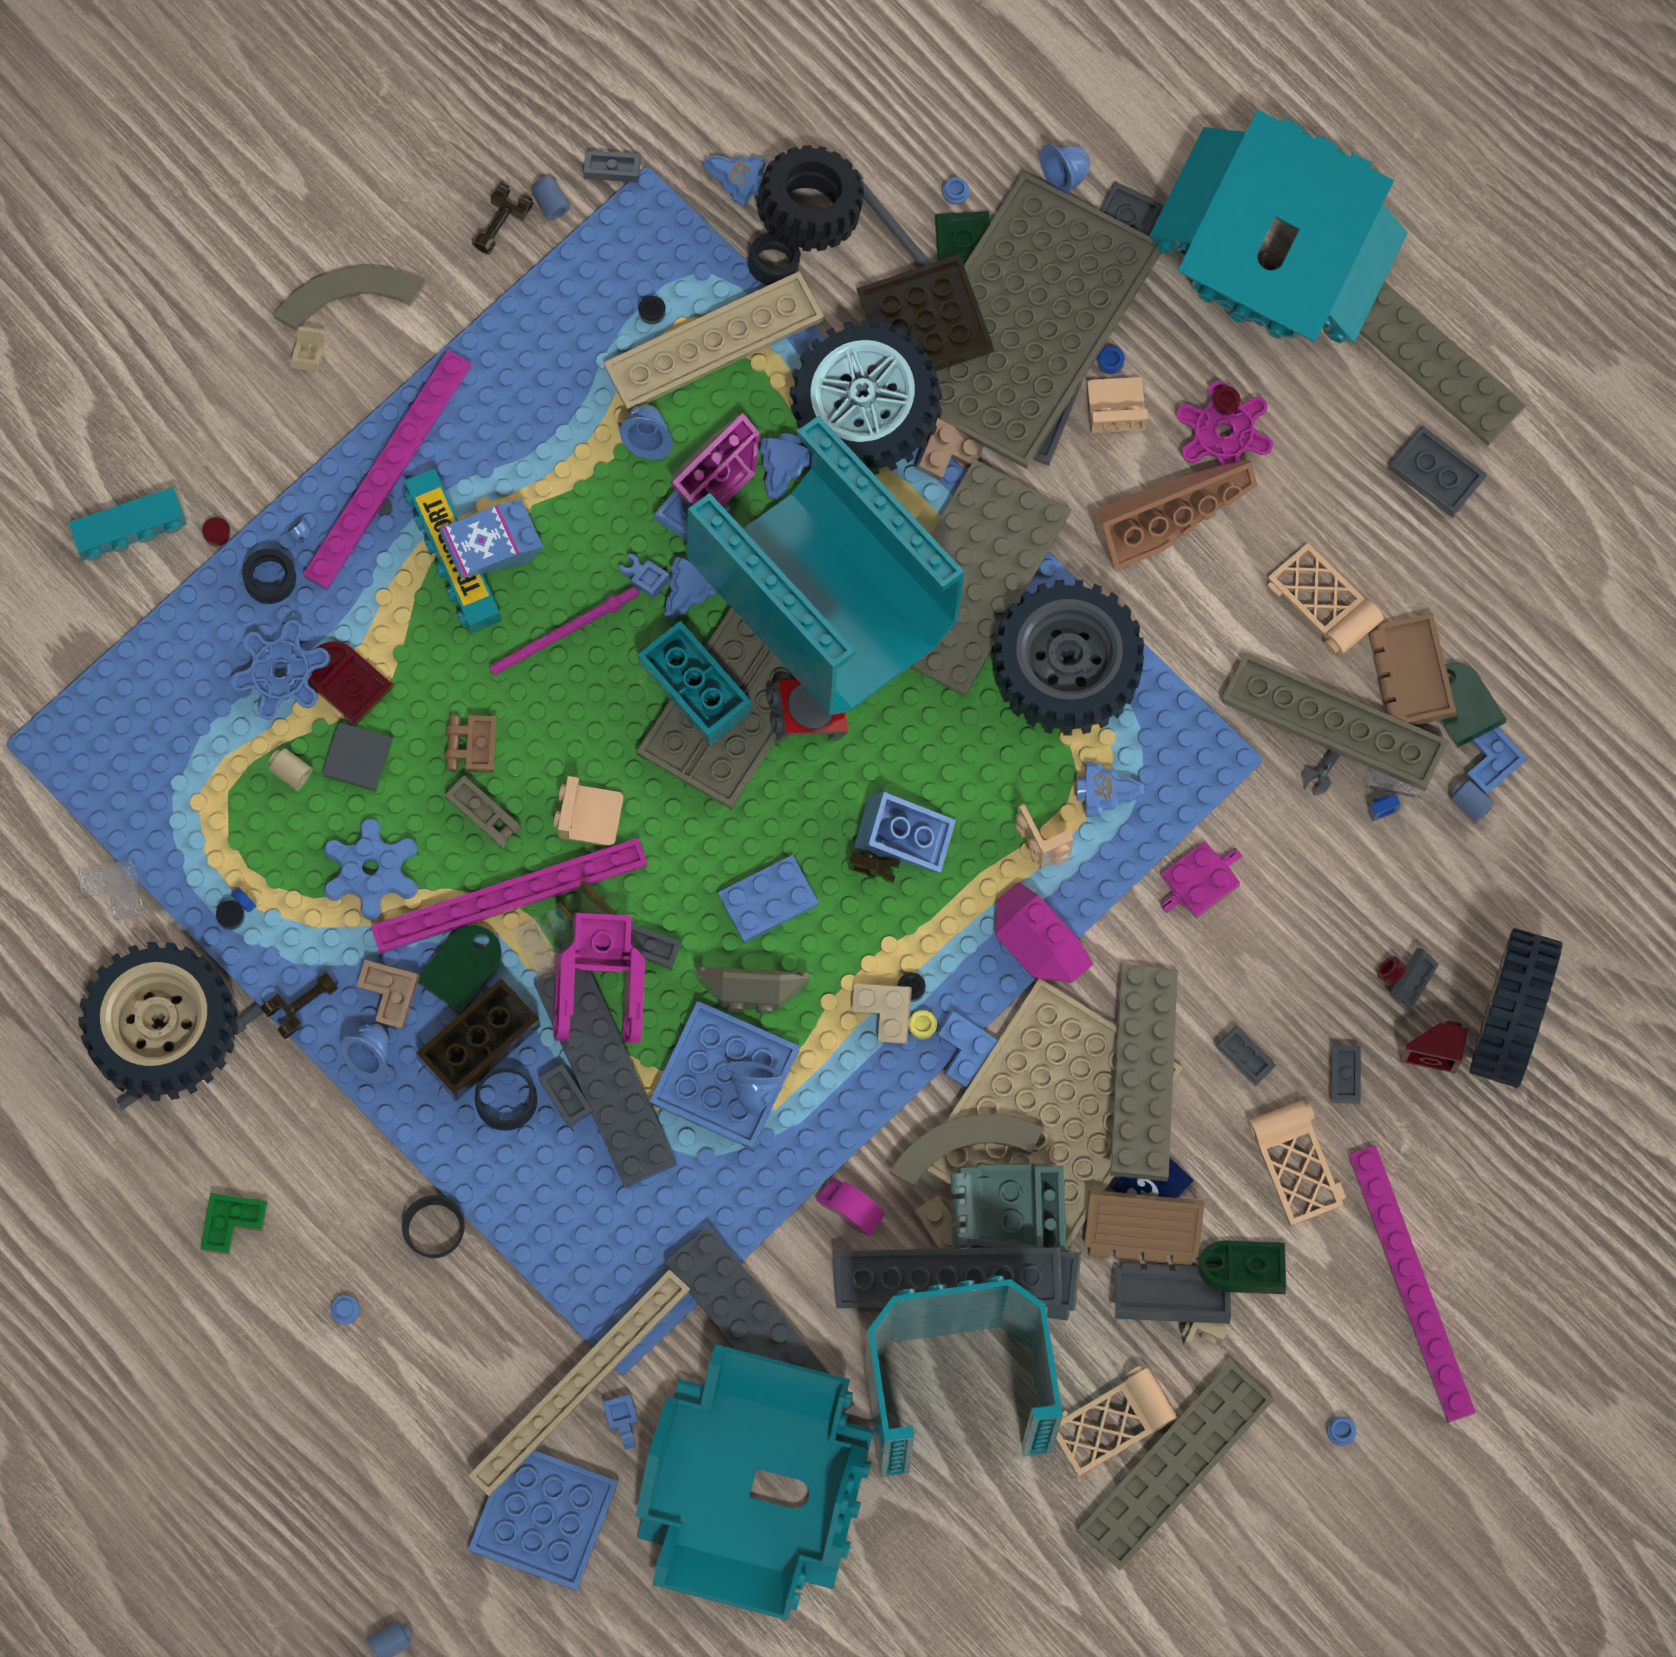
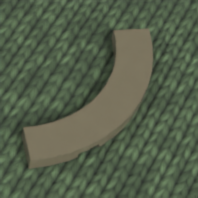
M363 266L340 269L315 278L303 285L282 303L275 312L274 318L297 331L299 326H302L327 303L336 299L341 300L360 296V294H377V296L391 298L411 306L425 283L413 275L385 267Z
M983 1114L958 1118L943 1123L918 1138L898 1158L890 1170V1174L915 1187L924 1173L943 1156L952 1151L984 1143L1013 1147L1031 1155L1044 1128L1030 1121L1006 1115Z

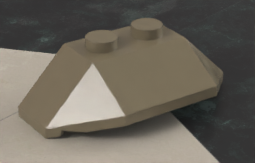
M696 966V979L722 1007L728 1008L730 1012H744L745 1009H756L757 1013L771 1014L773 1010L779 1011L809 985V973Z

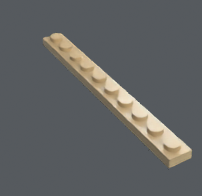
M669 1269L468 1475V1478L485 1495L490 1497L689 1293L690 1288Z

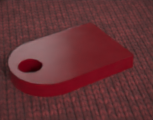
M341 642L323 643L316 648L325 649L331 657V663L326 667L314 670L308 682L316 693L356 727L394 688L393 684L350 646Z

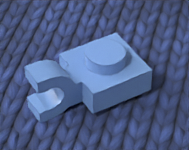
M628 1394L602 1402L610 1431L619 1429L624 1450L636 1447L630 1426L638 1424L631 1395Z

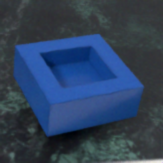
M1387 794L1377 797L1372 801L1373 804H1371L1368 813L1372 822L1398 812L1401 803L1397 794L1388 797Z

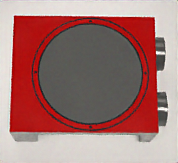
M778 680L769 689L767 701L769 706L772 707L773 714L771 728L773 733L776 734L777 742H782L789 735L828 734V741H839L849 732L846 712L829 715L798 680Z

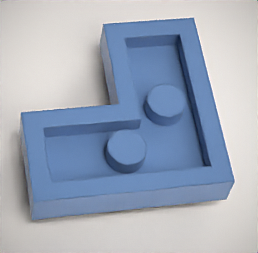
M1497 727L1471 741L1486 758L1467 773V778L1487 795L1526 762L1527 757Z
M955 1011L949 1012L936 1033L937 1036L958 1049L957 1054L944 1074L967 1089L998 1042V1040Z

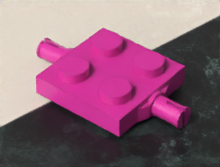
M1204 841L1161 873V878L1170 887L1172 895L1160 903V907L1164 909L1165 913H1168L1169 910L1180 904L1187 908L1197 919L1240 887L1239 880L1233 875L1229 867L1242 857L1239 851L1237 852V849L1233 848V850L1221 857Z

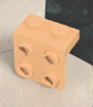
M568 776L567 784H561L559 801H563L561 811H556L554 827L558 828L559 838L612 847L616 841L623 805L622 793L580 786L579 778Z
M1025 804L1018 805V812L1015 815L1017 820L1014 823L1015 828L1021 838H1026L1029 844L1027 851L1033 863L1037 861L1042 869L1052 863L1054 866L1066 862L1072 854L1074 841L1070 831L1066 830L1043 841Z

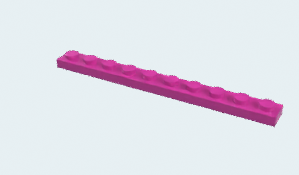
M447 350L303 573L304 578L328 591L471 369V362Z
M636 838L371 925V929L379 953L382 954L583 888V881L590 886L647 867L648 864L640 840Z
M1374 1145L1350 1153L1348 1155L1446 1421L1450 1423L1474 1415L1476 1413L1378 1149Z

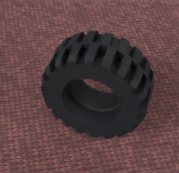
M804 145L802 149L797 147L790 148L787 154L781 152L775 156V160L769 162L766 171L763 173L757 201L760 220L764 222V227L769 233H774L775 239L779 242L785 241L788 243L787 246L793 249L800 247L802 251L810 252L811 249H817V251L826 250L827 246L834 248L840 245L841 240H847L858 224L864 199V185L860 181L861 176L856 169L852 170L853 164L848 159H841V154L835 151L832 153L828 152L825 147L819 146L816 149L812 148V145ZM800 188L815 189L828 196L833 204L821 209L806 208L796 203L788 193Z

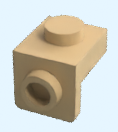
M298 327L297 342L291 358V368L318 372L325 350L324 330Z

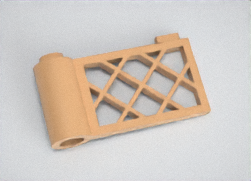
M1309 543L1268 576L1270 583L1267 587L1278 598L1283 595L1325 637L1326 641L1324 644L1334 655L1336 653L1339 655L1345 654L1384 620L1377 606L1370 600L1365 599ZM1308 553L1316 561V567L1299 568V560ZM1283 573H1295V586L1283 585L1278 578ZM1299 574H1315V586H1298ZM1318 574L1331 575L1335 579L1334 587H1318ZM1298 592H1315L1314 605L1302 604L1298 600ZM1318 592L1334 593V605H1317ZM1337 593L1350 594L1355 601L1349 606H1338ZM1317 611H1333V620L1324 626L1317 619ZM1337 611H1342L1340 614L1336 616Z
M1302 1100L1248 1120L1251 1134L1259 1147L1290 1226L1343 1206L1342 1200L1346 1199L1341 1183L1335 1184L1313 1130L1311 1120L1315 1119L1313 1110L1309 1103L1304 1104ZM1308 1134L1312 1144L1308 1155L1293 1148L1297 1138ZM1292 1140L1290 1147L1283 1144ZM1278 1146L1288 1151L1282 1165L1270 1159L1267 1149ZM1313 1151H1315L1317 1159L1312 1157ZM1291 1152L1306 1159L1300 1173L1285 1167ZM1309 1161L1321 1166L1323 1172L1319 1181L1304 1175ZM1274 1167L1280 1169L1278 1175L1276 1174ZM1283 1171L1298 1177L1293 1191L1281 1186L1279 1179ZM1324 1177L1328 1185L1322 1183ZM1301 1179L1317 1185L1311 1200L1296 1193ZM1320 1187L1331 1191L1335 1203L1324 1206L1314 1201ZM1284 1193L1291 1195L1288 1201ZM1294 1197L1309 1203L1305 1214L1294 1218L1290 1209ZM1312 1205L1319 1208L1310 1212Z
M1141 1366L1131 1370L1126 1374L1128 1379L1122 1384L1071 1414H1068L1066 1410L1062 1412L1063 1418L1059 1428L1067 1423L1079 1426L1075 1442L1063 1439L1059 1431L1056 1437L1079 1477L1152 1433L1163 1429L1178 1418L1149 1368L1142 1370ZM1121 1391L1128 1401L1125 1413L1109 1409L1111 1397ZM1107 1400L1105 1407L1098 1406ZM1130 1406L1136 1415L1128 1414ZM1091 1409L1104 1411L1100 1427L1084 1423L1086 1412ZM1107 1412L1124 1416L1120 1432L1104 1429ZM1082 1415L1080 1422L1073 1421L1074 1419ZM1127 1417L1139 1420L1145 1429L1136 1436L1123 1433ZM1083 1427L1099 1431L1095 1447L1079 1443ZM1102 1432L1119 1436L1116 1448L1111 1451L1099 1448ZM1122 1437L1129 1439L1121 1444ZM1067 1444L1074 1446L1073 1453H1071ZM1078 1447L1094 1451L1092 1461L1080 1468L1075 1460ZM1097 1452L1104 1453V1455L1096 1459Z

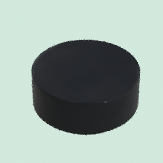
M647 296L639 303V316L643 322L654 325L664 319L666 307L661 298Z
M228 900L218 906L216 919L222 928L234 930L243 924L245 913L238 902Z
M910 972L902 975L897 986L912 988L911 1002L920 1000L925 993V981L917 973Z

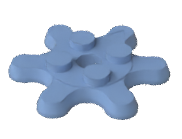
M296 620L287 621L282 627L281 636L274 642L265 641L257 632L248 633L243 640V646L251 653L253 662L247 670L233 675L231 685L238 692H244L249 689L259 691L261 702L258 706V714L265 720L275 718L280 704L289 698L295 699L303 708H311L317 703V693L309 686L308 679L314 670L328 665L330 660L329 653L323 648L304 651L299 644L303 630L302 625ZM281 664H286L288 668L287 676L276 677V668Z
M370 818L361 823V836L356 844L345 845L339 840H330L325 844L323 848L325 856L338 863L340 873L337 878L326 883L324 894L331 901L340 900L347 894L356 895L361 901L360 911L363 918L375 920L381 914V900L386 894L395 893L404 899H411L417 894L418 886L416 882L404 876L401 867L405 860L416 854L418 847L411 838H403L395 844H386L380 837L381 826L379 822ZM376 862L378 870L372 875L365 874L362 870L363 864Z

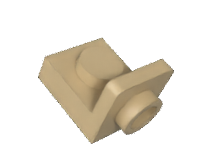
M1187 1322L1181 1336L1186 1338L1184 1346L1188 1348L1195 1333L1200 1334L1199 1338L1206 1343L1215 1345L1218 1342L1222 1344L1228 1329L1215 1323Z

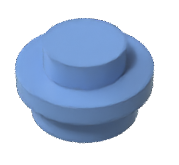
M951 178L943 185V197L951 204H961L969 196V186L961 178Z
M340 1296L331 1305V1315L339 1324H350L359 1316V1305L351 1296Z
M1337 1417L1328 1425L1327 1434L1332 1443L1338 1446H1346L1354 1440L1356 1426L1349 1418Z

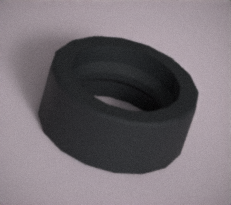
M773 232L762 234L750 246L747 264L750 274L757 281L770 285L798 272L801 255L799 247L793 249L788 247V243L785 241L779 242L774 238ZM765 250H778L790 259V264L780 269L769 268L761 263L758 255Z
M265 548L257 550L248 557L243 565L242 577L246 591L253 599L260 603L274 604L281 602L295 588L296 574L293 563L285 553L278 549ZM268 561L277 562L285 570L284 583L279 588L271 591L259 589L253 581L254 570L261 563Z

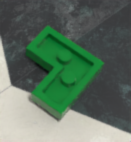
M210 1193L200 1249L202 1251L230 1255L235 1227L263 1231L268 1202Z

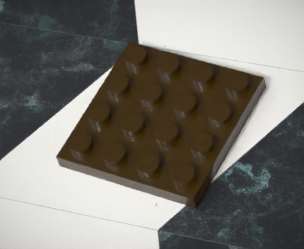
M960 254L856 288L867 320H871L873 326L880 327V323L885 322L889 323L892 330L897 331L900 328L906 331L908 337L911 340L915 338L921 345L922 350L927 353L935 371L995 352Z

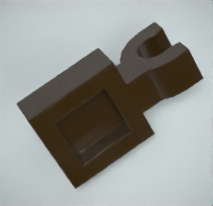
M860 851L859 854L852 852L849 861V870L874 878L876 876L882 877L885 881L894 884L895 876L888 874L886 870L889 867L899 869L900 860L890 858L883 863H879V860L875 859L873 854Z

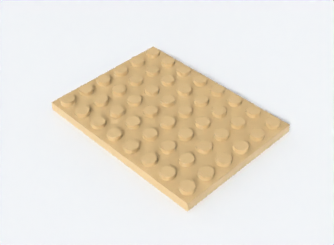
M1038 979L946 1121L949 1122L962 1117L983 1114L1006 1115L1030 1121L1044 1128L1031 1155L1009 1146L995 1145L993 1143L977 1144L952 1151L940 1158L926 1172L951 1187L950 1173L958 1172V1166L1008 1163H1043L1064 1166L1066 1248L1068 1250L1087 1220L1090 1190L1105 1191L1114 1176H1110L1117 1026L1044 980ZM1175 1062L1173 1067V1084L1183 1070V1067Z

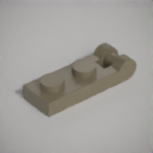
M465 776L445 795V798L490 837L501 849L508 843L507 839L512 834L516 835L522 829L512 817ZM499 821L505 825L500 832L494 828Z

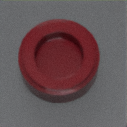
M1223 386L1214 393L1212 403L1218 413L1231 415L1238 410L1241 398L1235 388Z
M219 517L208 519L202 528L205 541L212 546L224 545L231 535L228 523Z
M1396 956L1389 957L1380 964L1377 976L1386 985H1392L1404 974L1405 964Z

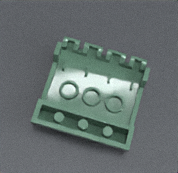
M1043 1163L977 1164L958 1166V1172L950 1173L951 1193L959 1194V1198L951 1199L952 1222H960V1227H952L953 1248H966L967 1238L974 1237L1039 1247H1060V1250H1067L1064 1166Z

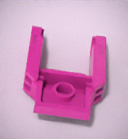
M574 913L573 942L567 944L556 955L553 1013L554 1040L570 1041L568 1037L570 1015H573L576 969L577 971L598 972L624 971L623 1042L629 1044L640 1043L643 1023L645 958L631 945V915Z

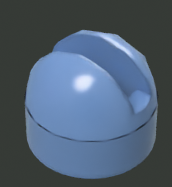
M301 519L290 527L286 534L295 543H303L304 538L309 539L310 528Z

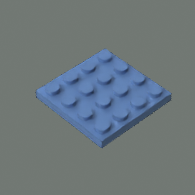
M697 1001L649 1102L657 1108L753 1150L797 1058L800 1046ZM732 1061H749L764 1064L782 1074V1078L777 1082V1088L774 1089L771 1101L759 1114H750L741 1105L737 1098L735 1086L732 1083V1076L728 1072L726 1064Z
M534 1451L488 1497L468 1551L568 1589L578 1591L618 1486V1481Z

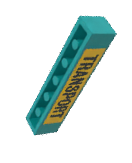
M434 468L405 480L406 490L402 492L408 507L414 506L417 514L413 518L419 531L425 530L428 537L424 539L429 554L435 553L438 563H435V567L440 578L446 577L449 587L445 589L451 603L457 602L460 611L456 612L461 626H467L472 634L500 622L499 609L483 574L461 578L439 531L441 527L459 520L436 469Z

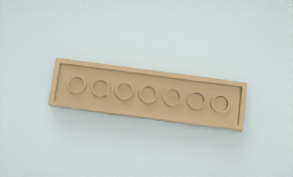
M798 271L603 362L604 368L627 412H630L636 406L638 407L656 400L824 321V316L802 274Z

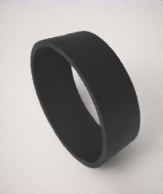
M500 1068L488 1073L480 1082L475 1095V1106L480 1118L490 1127L503 1131L514 1130L523 1126L532 1118L537 1107V1093L533 1083L523 1073L511 1068ZM504 1072L515 1073L523 1077L528 1083L531 1092L530 1103L526 1111L516 1119L501 1121L490 1117L483 1110L479 1097L480 1089L485 1081L493 1075Z
M436 1195L422 1197L411 1204L405 1212L402 1221V1233L407 1245L414 1252L428 1258H440L453 1252L461 1242L465 1230L464 1217L459 1207L450 1199ZM430 1205H440L450 1209L460 1223L458 1241L451 1249L440 1254L422 1253L413 1245L409 1236V1226L413 1216L420 1209Z

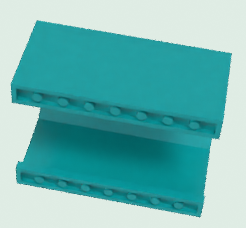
M817 416L797 431V437L812 452V464L810 471L792 494L742 528L709 493L688 508L687 559L829 715L850 712L936 649L958 621L964 570L820 416Z
M1003 1276L987 1278V1283L975 1284L973 1280L957 1283V1287L946 1289L945 1285H934L928 1287V1291L916 1293L915 1289H905L898 1291V1296H893L868 1329L865 1375L881 1477L910 1472L914 1443L913 1426L888 1428L879 1360L890 1345L894 1342L1001 1327L1028 1347L1031 1354L1039 1407L1031 1408L1022 1442L1023 1457L1052 1453L1063 1413L1046 1306L1042 1301L1012 1279L1004 1280Z

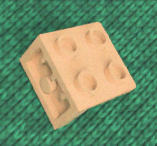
M1141 377L1088 381L1091 433L1146 430L1148 412L1144 407Z

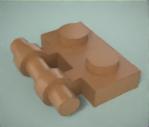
M469 715L468 726H460V716H450L449 726L446 727L448 750H445L444 760L447 761L446 771L457 772L458 762L466 761V772L494 773L497 716ZM460 737H467V750H459Z

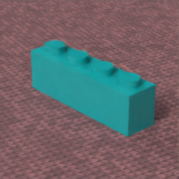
M174 487L68 522L82 561L86 559L88 561L99 559L104 553L112 550L115 552L123 551L130 544L139 541L141 543L149 542L156 535L165 532L172 534L187 525Z

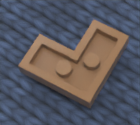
M937 418L935 420L936 432L934 435L928 434L926 439L928 445L921 452L915 469L940 480L944 476L950 458L970 468L974 459L978 461L984 446L969 438L949 423Z
M364 960L357 987L383 995L375 1020L377 1023L405 1029L420 975Z

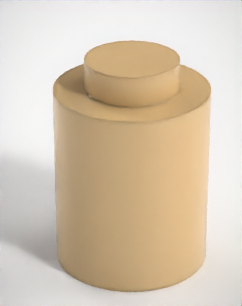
M286 748L282 751L276 750L268 761V764H270L269 771L296 791L306 783L313 771L312 767Z

